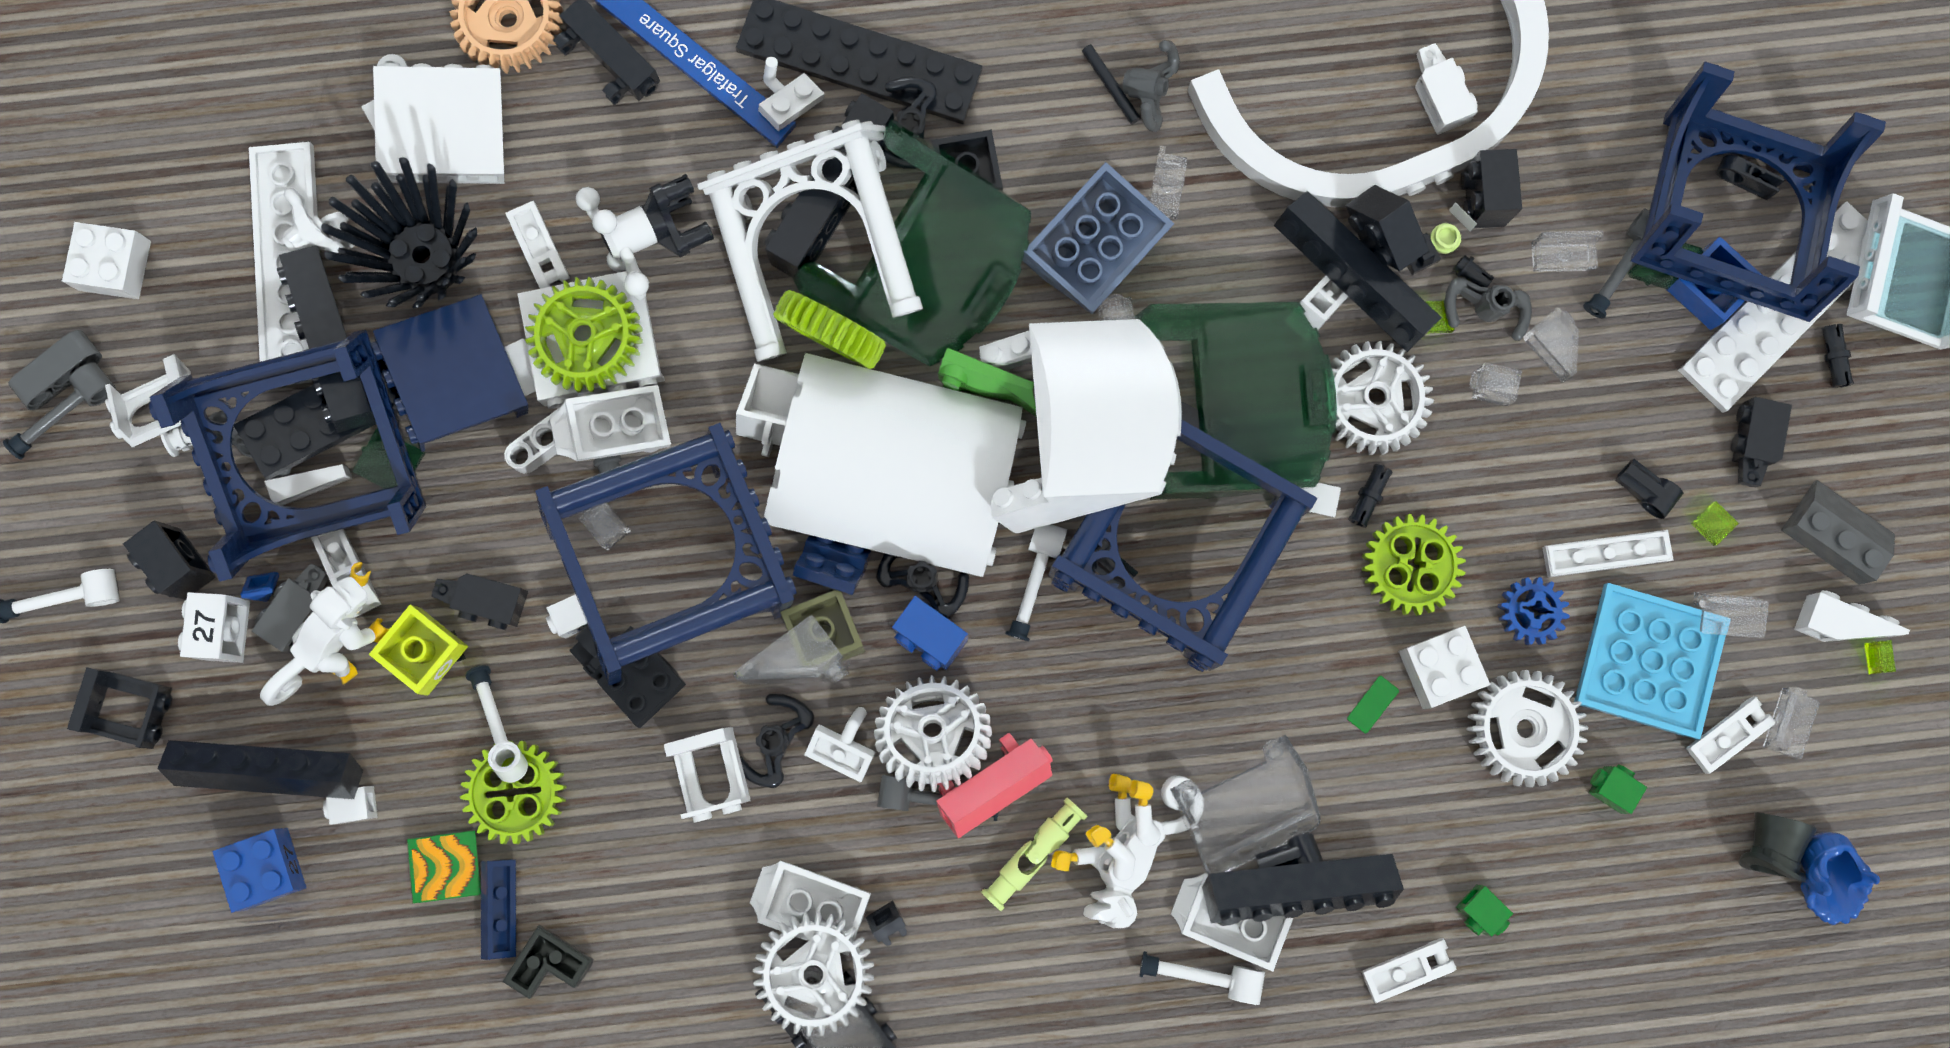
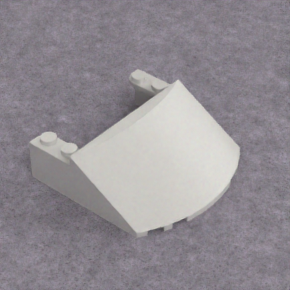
M1139 319L1030 323L1029 331L979 347L982 362L1004 371L1032 362L1042 478L1030 479L1025 483L1007 488L1002 487L996 490L991 501V516L993 519L1012 532L1021 533L1157 496L1162 493L1166 485L1164 479L1169 466L1175 463L1176 454L1174 449L1176 439L1181 434V396L1174 367L1169 361L1163 345Z

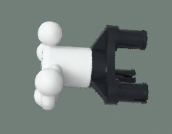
M687 174L661 185L658 183L649 187L650 193L645 204L618 216H615L610 210L598 209L600 196L594 188L585 187L576 194V204L587 212L592 220L593 228L601 234L609 251L607 265L616 272L627 271L628 276L625 278L624 288L627 293L634 296L637 300H643L646 297L649 281L643 273H640L634 253L659 243L681 258L689 254L690 249L714 240L712 231L706 221L681 233L677 231L670 215L671 212L692 204V200L688 196H690V193H694V188Z

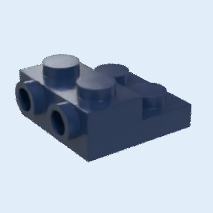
M809 535L805 542L803 553L795 564L792 576L853 595L867 569L872 550Z

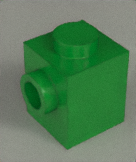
M1618 764L1616 767L1604 766L1603 769L1599 768L1591 778L1590 784L1593 786L1588 793L1620 814H1632L1648 787L1633 778L1635 776L1634 772Z
M1478 884L1456 906L1467 918L1464 921L1465 925L1478 936L1481 933L1490 937L1494 934L1496 936L1500 935L1507 929L1510 924L1508 919L1514 914L1486 886Z

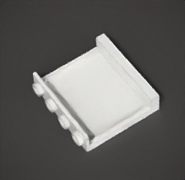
M395 63L373 66L375 157L392 183H398L396 175L403 174L399 158L404 157L410 163L416 183H423L422 176H428L427 164L430 163L436 168L437 183H449L453 179L456 183L505 184L500 68H494L490 65L463 68L457 64L431 67L423 63L415 64L413 67H400Z
M627 271L594 277L592 280L595 283V287L600 279L603 280L607 285L606 290L611 285H614L618 290L617 294L623 292L627 296L625 303L630 301L635 306L632 312L638 313L640 320L633 324H639L643 328L642 332L635 334L641 337L643 343L633 345V347L638 349L640 355H630L629 357L635 366L632 367L625 364L623 368L627 376L616 373L617 384L607 379L605 380V390L598 383H595L594 392L591 393L584 384L581 393H578L574 389V383L569 390H565L562 387V381L558 385H554L551 382L552 375L545 378L541 374L543 368L537 369L533 364L537 358L529 355L537 400L542 405L548 406L550 409H556L561 407L565 399L621 391L634 387L657 385L658 382L665 381L660 371L646 297L643 300H637L626 292L624 281L626 276H628ZM587 279L580 280L583 286H585ZM575 282L568 283L570 287L575 286ZM563 284L555 286L559 291L564 289ZM551 287L517 293L526 338L534 335L528 333L525 327L535 326V323L528 318V315H538L539 311L534 307V303L543 306L545 301L541 295L544 293L552 297L554 294ZM581 299L574 301L573 307L603 309V301ZM586 325L579 326L574 333L575 339L578 341L587 340L591 335V328ZM554 334L547 336V346L555 364L565 360ZM615 340L598 363L599 365L603 366L612 359L621 344L619 340ZM527 344L528 351L534 348L535 346H530Z

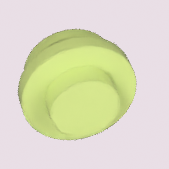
M1442 223L1432 230L1430 239L1437 252L1449 254L1459 247L1461 234L1454 225Z

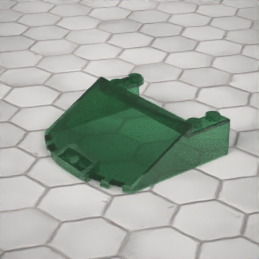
M891 120L883 135L886 147L894 154L925 172L894 222L916 297H920L923 309L900 317H892L874 255L855 284L816 262L803 264L794 275L793 281L800 294L847 317L879 336L885 342L930 367L940 362L939 359L944 357L947 348L957 352L964 347L963 344L976 333L980 334L1004 306L1022 269L1020 266L1024 257V250L1027 251L1029 240L1027 238L1029 223H1031V211L942 149H938L894 120Z
M1299 302L1150 304L1135 315V319L1142 321L1159 341H1191L1199 430L1301 489L1317 486L1324 464L1329 460L1331 438L1336 430V388L1328 354L1324 355L1318 339L1321 336L1317 328L1311 326L1304 315L1306 311ZM1201 453L1202 471L1167 472L1164 479L1166 485L1162 493L1150 497V500L1213 499L1269 492Z

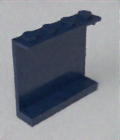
M482 294L373 330L375 342H372L371 345L376 360L383 359L387 369L383 370L382 374L388 389L395 388L398 397L393 400L400 417L406 415L410 426L405 427L412 445L418 443L421 452L426 451L425 443L514 412L518 418L528 414L527 400Z

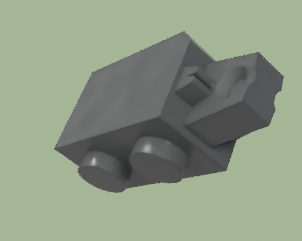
M310 564L295 580L288 578L286 582L281 583L273 594L274 599L269 607L263 609L255 619L256 625L252 632L281 652L291 653L293 635L313 612L310 609L312 602L311 593L314 590L322 591L329 578L326 571L317 565Z

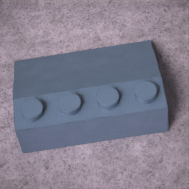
M1105 162L1023 251L1021 260L1043 280L1093 314L1168 232L1174 223Z

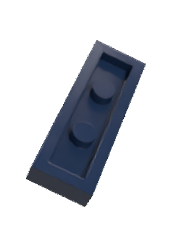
M516 859L481 861V959L491 960L516 957Z

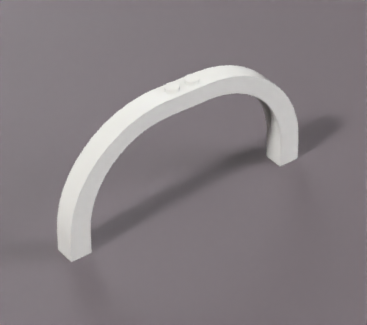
M1500 0L1511 30L1512 65L1505 92L1494 112L1482 124L1465 136L1399 164L1377 171L1358 174L1329 173L1299 165L1283 157L1265 144L1249 128L1234 104L1219 69L1191 80L1188 93L1203 126L1220 152L1248 178L1280 196L1297 200L1308 191L1325 207H1346V204L1373 185H1377L1398 196L1405 193L1412 196L1423 191L1426 188L1425 185L1435 181L1436 185L1452 179L1454 177L1453 174L1466 168L1480 150L1494 149L1521 119L1538 90L1546 65L1549 40L1547 10L1544 0Z

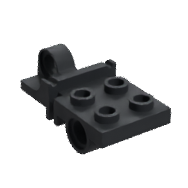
M588 626L576 636L578 643L569 650L582 664L587 674L597 680L600 687L638 728H641L686 685L678 676L677 671L659 653H655L622 666L621 681L609 686L597 657V647ZM630 626L624 633L632 631L635 628Z

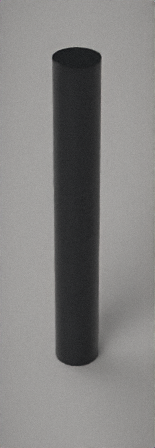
M1092 44L1086 46L1082 53L1130 124H1135L1141 119L1140 115Z

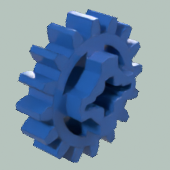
M1527 577L1521 579V585L1518 582L1510 585L1513 592L1506 591L1502 593L1507 602L1498 604V608L1505 610V615L1498 618L1499 621L1508 622V625L1504 628L1505 632L1512 630L1515 632L1513 640L1518 641L1525 637V645H1532L1535 640L1538 645L1546 644V637L1549 640L1558 638L1554 630H1565L1566 627L1561 623V620L1568 619L1570 615L1564 613L1562 608L1567 607L1569 602L1560 601L1559 598L1564 592L1562 590L1554 592L1552 590L1554 582L1551 581L1543 585L1542 577H1538L1532 583L1530 578ZM1529 591L1524 601L1516 602L1522 593ZM1533 606V610L1543 614L1534 616L1533 612H1530L1528 609L1523 608ZM1516 616L1518 617V619H1519L1520 622L1522 623V626H1521V625L1519 624V622L1517 621ZM1544 621H1551L1544 630L1538 632Z

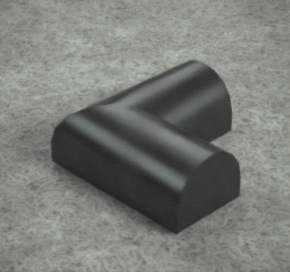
M539 925L504 978L503 983L528 999L532 998L547 972L571 987L576 988L589 971L594 959Z

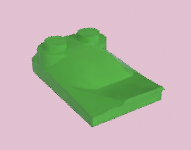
M947 348L938 372L939 380L943 383L942 387L959 392L969 391L991 398L1009 399L1037 418L1036 403L1033 396L1034 382Z

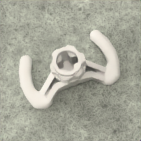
M286 188L284 196L291 204L294 223L292 227L284 232L286 236L281 239L287 248L292 252L317 245L318 250L338 253L339 247L345 248L340 242L328 238L322 231L321 225L324 222L317 215L313 218L308 214L306 215L303 208L305 199L295 189Z

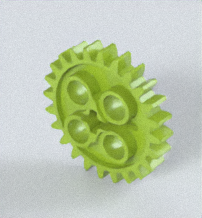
M1408 514L1405 516L1403 523L1399 516L1393 518V527L1388 522H1385L1381 525L1384 533L1378 530L1372 533L1377 542L1369 541L1366 543V546L1372 550V553L1362 555V558L1370 561V564L1363 567L1362 571L1371 572V577L1367 578L1364 582L1375 584L1376 587L1370 593L1371 595L1379 592L1382 594L1379 601L1380 604L1391 601L1390 611H1395L1399 606H1402L1403 615L1409 614L1411 608H1413L1415 615L1419 616L1422 615L1424 606L1428 613H1432L1435 611L1434 603L1440 608L1446 606L1443 596L1448 599L1455 597L1450 588L1458 589L1462 586L1455 578L1466 573L1457 568L1458 565L1466 562V559L1457 558L1456 553L1460 552L1463 547H1453L1451 543L1457 536L1452 535L1447 538L1445 533L1448 526L1437 529V519L1435 518L1428 524H1425V515L1418 516L1416 522H1414L1412 514ZM1415 538H1419L1420 544L1417 548V551H1415ZM1396 539L1403 540L1406 543V554H1399L1395 550L1394 542ZM1427 545L1436 548L1438 553L1436 560H1431L1426 556L1425 548ZM1414 559V564L1419 565V569L1413 571V566L1408 565V561ZM1392 569L1401 573L1402 582L1400 585H1395L1390 581L1389 573ZM1422 575L1431 578L1433 587L1430 591L1422 588L1420 584ZM1412 578V591L1408 592L1407 586L1410 582V579Z
M520 741L517 747L526 758L528 766L532 767L535 772L532 782L527 784L521 778L512 783L502 781L498 787H495L490 780V776L494 771L488 763L490 751L484 749L482 754L485 760L473 759L472 762L477 767L476 770L465 771L471 777V781L461 783V786L469 789V793L460 796V799L469 800L470 805L462 810L463 812H473L474 814L468 823H481L477 833L480 834L489 830L488 840H494L500 835V844H507L510 836L513 844H520L522 835L527 842L532 841L533 831L538 835H544L545 831L542 825L554 826L555 823L550 817L551 814L561 815L562 813L555 807L556 803L566 801L565 798L558 796V791L566 789V785L557 784V780L564 776V773L553 772L558 762H546L550 754L548 751L537 755L538 745L533 744L527 751L526 741ZM515 757L507 758L502 763V767L511 765ZM513 788H541L540 793L520 794L514 797H486V793L490 791L511 790ZM528 798L534 799L537 804V810L531 816L524 810V803ZM497 801L502 802L505 807V813L500 819L496 818L492 811Z

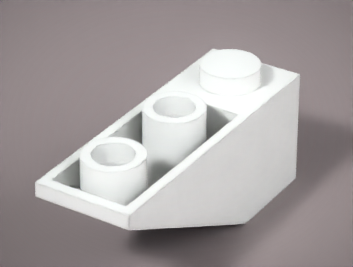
M1824 590L1820 593L1806 596L1794 630L1823 642L1907 635L1910 631L1899 626V621L1892 617L1884 615L1878 617L1869 613L1870 609L1857 603L1847 604L1840 601L1839 595Z

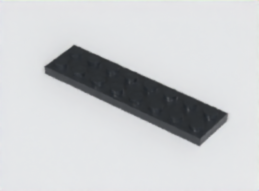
M777 0L752 1L736 45L737 53L762 61H766L768 57H774L778 61V66L805 73L806 75L906 107H911L921 94L920 91L907 88L888 93L885 90V84L901 77L925 79L933 83L937 91V96L927 106L926 113L963 125L983 69L982 65ZM920 102L919 105L916 107L920 111L921 106L923 104L922 102Z

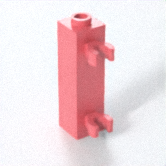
M1008 733L999 739V742L1002 744L1000 748L1005 755L1004 757L958 787H955L952 780L949 781L948 790H945L942 783L937 784L939 786L938 791L943 796L936 801L940 815L958 839L1052 777L1050 763L1053 760L1044 746L1038 747L1032 739L1019 746L1013 736Z

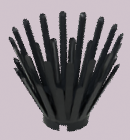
M404 157L399 158L403 174L396 175V180L409 210L378 161H373L370 164L382 186L374 182L371 185V189L386 209L354 175L347 176L346 182L377 215L358 199H354L351 205L360 214L335 197L329 199V205L377 238L346 222L340 223V229L323 223L321 229L328 235L378 256L339 247L338 253L325 251V257L332 261L388 271L346 272L345 275L338 276V279L343 283L399 282L366 290L360 294L362 297L372 298L408 290L389 299L386 304L387 307H396L418 295L417 301L413 304L412 308L422 307L429 297L435 293H438L439 301L447 296V288L453 283L461 284L465 277L457 275V272L471 264L476 256V253H472L467 257H462L477 237L476 227L467 232L459 246L470 214L468 202L464 204L452 237L457 184L453 179L450 180L449 185L446 187L442 226L436 168L432 164H427L428 176H422L428 211L427 216L408 159ZM430 256L427 262L422 263L426 257Z

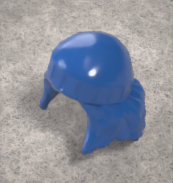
M1822 832L1814 835L1801 859V865L1806 875V881L1801 883V890L1807 907L1816 916L1820 917L1822 921L1828 922L1830 925H1836L1839 922L1848 924L1850 918L1856 919L1864 908V904L1869 901L1867 895L1872 892L1873 885H1877L1880 882L1879 876L1871 872L1870 867L1858 855L1849 838L1840 833Z

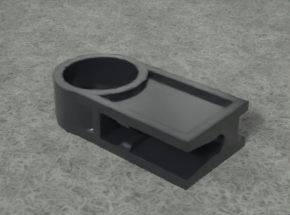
M1734 155L1724 156L1716 171L1717 175L1724 181L1765 200L1780 191L1777 187L1785 180V178Z

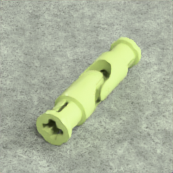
M1066 798L1064 800L1065 805L1054 817H1048L1038 828L1034 840L1025 843L999 871L1000 876L988 889L984 888L981 891L1000 911L1005 908L1004 903L1016 890L1020 891L1046 863L1047 855L1059 849L1069 838L1068 833L1081 819L1085 820L1088 817L1070 799ZM1023 853L1030 862L1036 864L1031 870L1021 871L1018 868V861Z

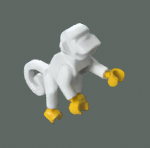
M357 562L351 567L349 577L337 581L332 587H326L322 591L314 590L311 593L312 602L310 609L313 612L299 626L292 637L293 645L290 651L294 658L274 674L260 692V698L266 705H277L292 696L302 685V678L298 674L304 668L313 673L318 671L331 672L341 678L343 685L357 676L358 672L355 666L343 654L338 653L342 646L349 650H356L372 642L378 643L388 632L389 629L381 625L383 622L381 618H377L369 628L362 630L358 628V622L354 618L363 609L362 605L367 601V592L362 587L368 583L371 571L367 572L364 576H358L356 573L361 570L362 562Z
M1111 774L1109 789L1118 792V797L1115 798V822L1120 832L1116 837L1111 838L1112 835L1107 828L1095 825L1086 832L1088 840L1095 847L1074 849L1073 853L1056 850L1052 856L1051 867L1057 870L1069 871L1070 863L1073 861L1075 865L1091 864L1099 871L1106 888L1090 894L1098 902L1089 904L1084 908L1083 915L1085 917L1099 920V923L1112 928L1129 927L1135 921L1137 907L1131 894L1146 880L1157 847L1164 840L1165 835L1185 832L1192 828L1202 814V794L1192 780L1183 776H1172L1164 782L1161 789V797L1165 805L1175 810H1183L1185 808V801L1176 798L1175 795L1177 789L1182 788L1188 795L1189 807L1187 812L1176 820L1158 822L1152 819L1151 804H1148V800L1153 795V787L1143 781H1131L1127 776ZM1130 797L1139 799L1138 804L1135 805V816L1131 814Z

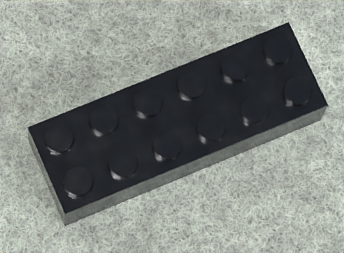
M862 93L857 101L852 100L845 111L846 119L843 124L853 120H860V123L872 121L873 125L885 126L884 139L877 141L882 150H885L896 133L894 112ZM836 126L832 132L835 133L843 130L842 126ZM845 148L839 150L846 153ZM836 157L825 161L822 167L823 176L827 180L834 182L842 173V163ZM852 174L849 181L845 184V187L852 190L858 195V190ZM811 189L798 192L797 194L799 195L794 203H788L781 215L783 221L778 229H772L765 240V250L771 265L801 283L807 278L851 206L848 200L831 191Z

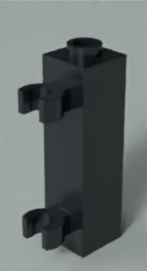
M576 0L559 15L567 30L554 38L553 41L557 45L556 47L566 56L580 42L616 78L615 81L607 84L602 90L606 94V98L613 105H616L627 91L638 101L644 96L648 97L655 92L660 82L656 70L586 0Z

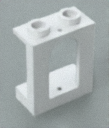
M175 354L163 359L165 375L122 395L110 384L105 385L108 397L105 400V404L113 420L110 422L111 430L118 439L123 438L131 447H135L159 436L160 433H165L181 425V421L173 426L161 428L158 420L141 427H136L132 424L134 413L140 407L150 402L149 397L177 378L191 374V371Z
M733 727L720 728L664 744L666 757L674 756L687 813L680 814L681 819L692 817L694 823L712 818V811L722 809L723 815L742 810V803L751 801ZM720 744L730 784V793L725 802L714 805L703 797L692 751Z

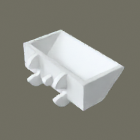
M755 363L736 412V435L762 441L761 444L764 446L761 455L769 457L773 444L781 446L799 374Z

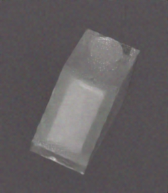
M1557 307L1523 336V339L1563 383L1577 373L1579 329L1575 326L1573 317Z

